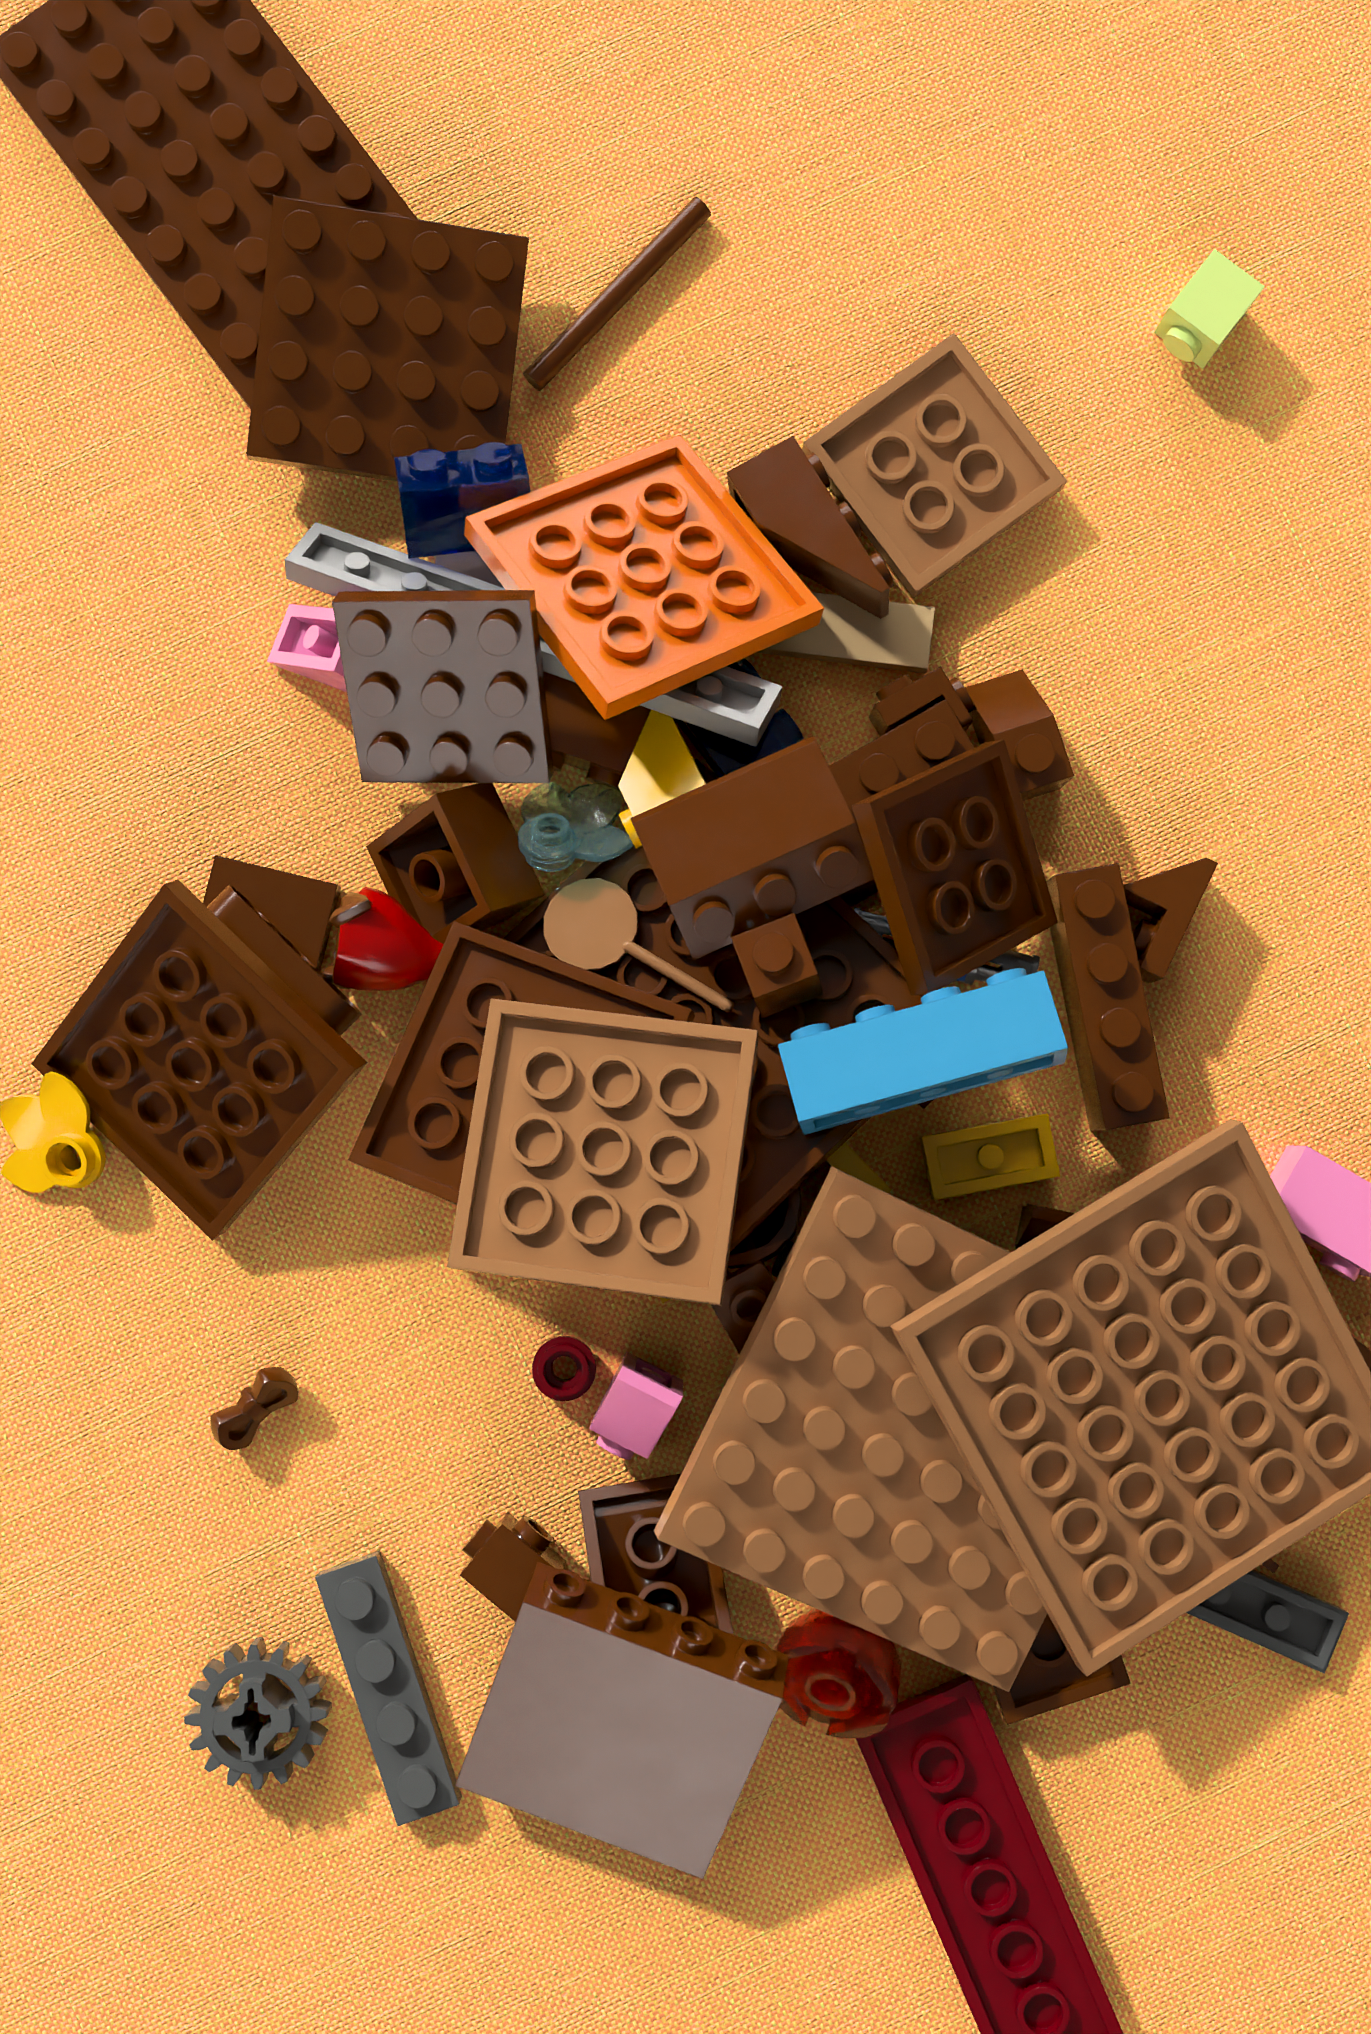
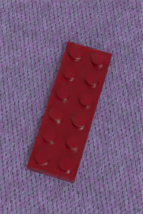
M964 1674L852 1723L851 1727L980 2034H1124L971 1676Z

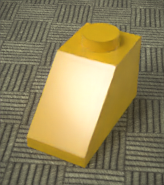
M654 710L650 711L618 784L629 809L619 813V817L636 849L641 847L642 844L631 822V817L706 784L674 718Z

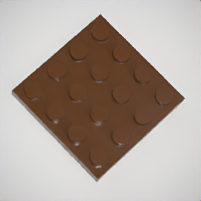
M273 195L246 452L248 460L499 497L529 237Z
M175 880L162 886L31 1064L43 1076L49 1072H56L71 1080L83 1093L89 1104L90 1122L213 1241L228 1230L368 1062L179 880Z
M454 921L348 1160L370 1171L457 1205L491 998L693 1022L695 1014L688 1007Z

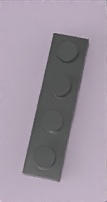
M380 1550L320 1571L315 1576L397 1826L459 1805L462 1794L460 1788L455 1786L457 1779Z

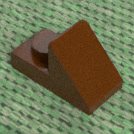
M1203 858L1123 885L1127 905L1152 916L1150 922L1142 919L1133 932L1142 981L1149 984L1164 979L1218 865L1217 862L1209 858Z

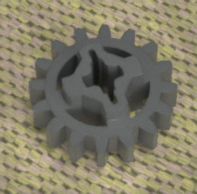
M257 1637L251 1643L247 1655H245L243 1649L237 1643H234L223 1653L224 1663L213 1658L202 1670L207 1681H197L189 1691L188 1696L201 1704L193 1707L184 1717V1724L200 1726L201 1732L189 1744L190 1748L194 1751L208 1747L212 1755L204 1769L211 1772L221 1764H224L229 1768L227 1774L228 1785L234 1786L243 1773L250 1774L254 1790H259L263 1787L269 1772H273L275 1778L281 1784L287 1782L294 1772L293 1762L305 1769L315 1755L310 1745H321L327 1735L328 1729L316 1721L328 1716L332 1709V1702L316 1699L315 1696L322 1690L327 1680L324 1675L315 1676L310 1679L307 1677L305 1671L312 1660L308 1654L299 1658L295 1663L289 1660V1642L283 1641L274 1653H267L264 1638ZM243 1674V1680L239 1684V1693H231L226 1698H219L224 1685L232 1678ZM277 1678L286 1683L292 1691L287 1689ZM253 1701L258 1703L260 1714L270 1715L264 1726L263 1722L259 1720L258 1712L247 1710ZM293 1727H299L295 1738L289 1744L279 1750H274V1745L278 1740V1733H288Z

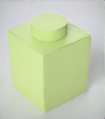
M1214 249L1169 306L1154 333L1163 339L1165 347L1172 355L1182 361H1192L1204 369L1249 311L1265 286Z

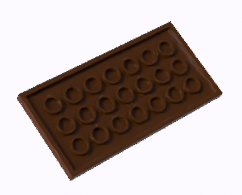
M48 0L0 35V80L250 411L273 195L418 219L251 0Z

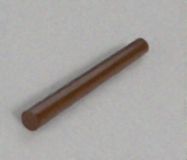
M693 197L523 372L526 380L536 390L541 391L709 219L711 212L707 205L698 197Z

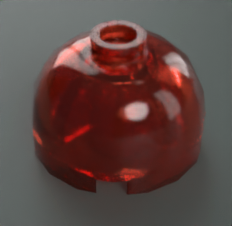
M816 1608L805 1611L793 1619L773 1649L789 1655L783 1698L779 1708L793 1721L805 1727L809 1717L818 1722L829 1724L826 1735L836 1738H865L882 1731L889 1723L891 1713L896 1708L899 1698L902 1662L895 1643Z

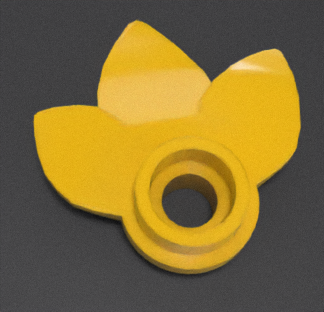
M49 1072L42 1079L39 1096L25 1094L0 1101V1119L18 1149L9 1156L1 1170V1174L8 1181L25 1191L41 1193L56 1184L74 1189L83 1188L92 1184L101 1176L106 1163L105 1150L98 1136L90 1130L89 1104L83 1093L71 1080L56 1072ZM72 1147L78 1152L81 1164L74 1159Z

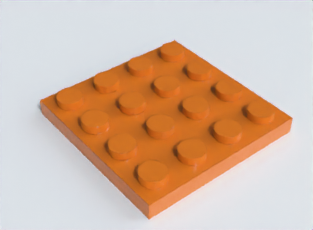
M680 434L467 516L465 519L464 536L505 590H535L540 636L604 720L819 625L824 611L822 604Z

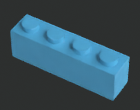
M1024 968L1010 969L989 977L986 980L987 986L964 993H961L959 987L941 988L924 995L921 998L922 1004L899 1011H895L893 1005L877 1006L855 1016L856 1023L831 1030L829 1024L818 1023L792 1032L790 1034L791 1041L778 1044L798 1121L804 1135L1064 1064L1068 1045L1044 970L1027 975Z

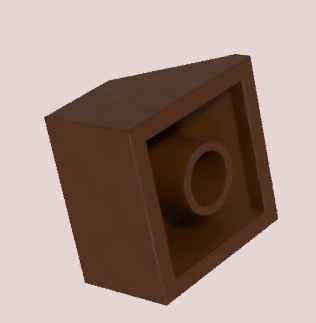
M478 783L436 793L366 846L388 895L394 897L420 925L429 931L434 939L443 944L454 921L484 931L509 919L545 895L493 783Z

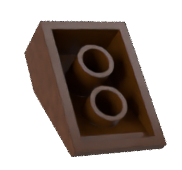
M681 1474L578 1491L591 1582L618 1592L634 1594L647 1603L682 1616L696 1617L709 1626L733 1634L722 1568L659 1541L654 1533V1529Z

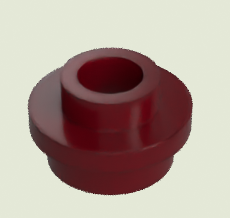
M558 1336L545 1342L534 1356L532 1363L533 1379L538 1389L553 1400L571 1401L577 1399L589 1390L595 1379L596 1360L594 1354L583 1341L575 1337ZM561 1356L573 1359L577 1366L576 1374L569 1379L557 1377L553 1371L555 1359Z

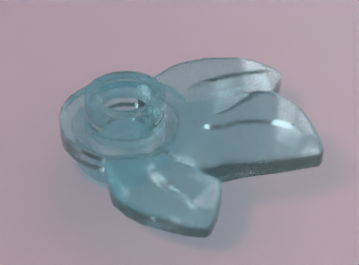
M555 782L540 784L532 789L522 802L521 816L525 823L518 831V846L528 864L537 870L555 872L569 867L575 858L591 862H603L616 858L633 846L629 835L621 829L612 826L622 809L621 792L595 783L578 786L570 793Z

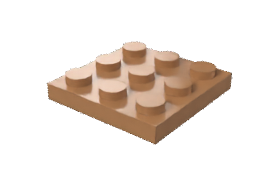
M955 333L951 334L803 442L802 447L805 455L813 452L818 456L829 477L830 489L841 503L845 502L848 504L861 530L913 598L1060 492L1067 483L1066 478Z

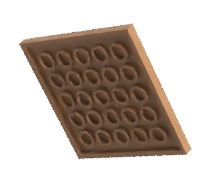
M1232 1119L1226 1121L890 1326L1074 1663L1086 1676L1100 1669L1371 1494V1372L1241 1121Z
M832 1166L654 1529L657 1539L1009 1692L1047 1612L890 1326L1011 1252Z

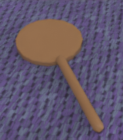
M601 878L580 879L563 887L550 901L544 915V937L551 953L559 960L588 971H601L617 964L628 953L725 1012L733 1010L734 1004L731 1000L634 943L638 934V913L631 897L617 884Z

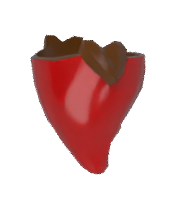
M364 887L359 894L350 892L340 899L341 907L337 908L329 919V922L338 928V936L334 952V965L325 968L322 973L327 979L340 989L364 991L400 990L428 981L444 944L434 939L429 931L420 925L394 897L381 890Z

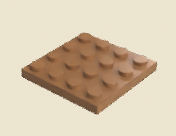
M491 998L447 1267L463 1271L722 1306L758 1049V1030Z

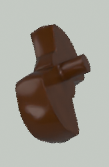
M282 1367L260 1369L257 1372L253 1387H246L241 1391V1398L238 1400L237 1405L215 1412L210 1416V1428L214 1439L228 1450H238L249 1446L259 1424L270 1413L298 1400V1387L295 1378Z

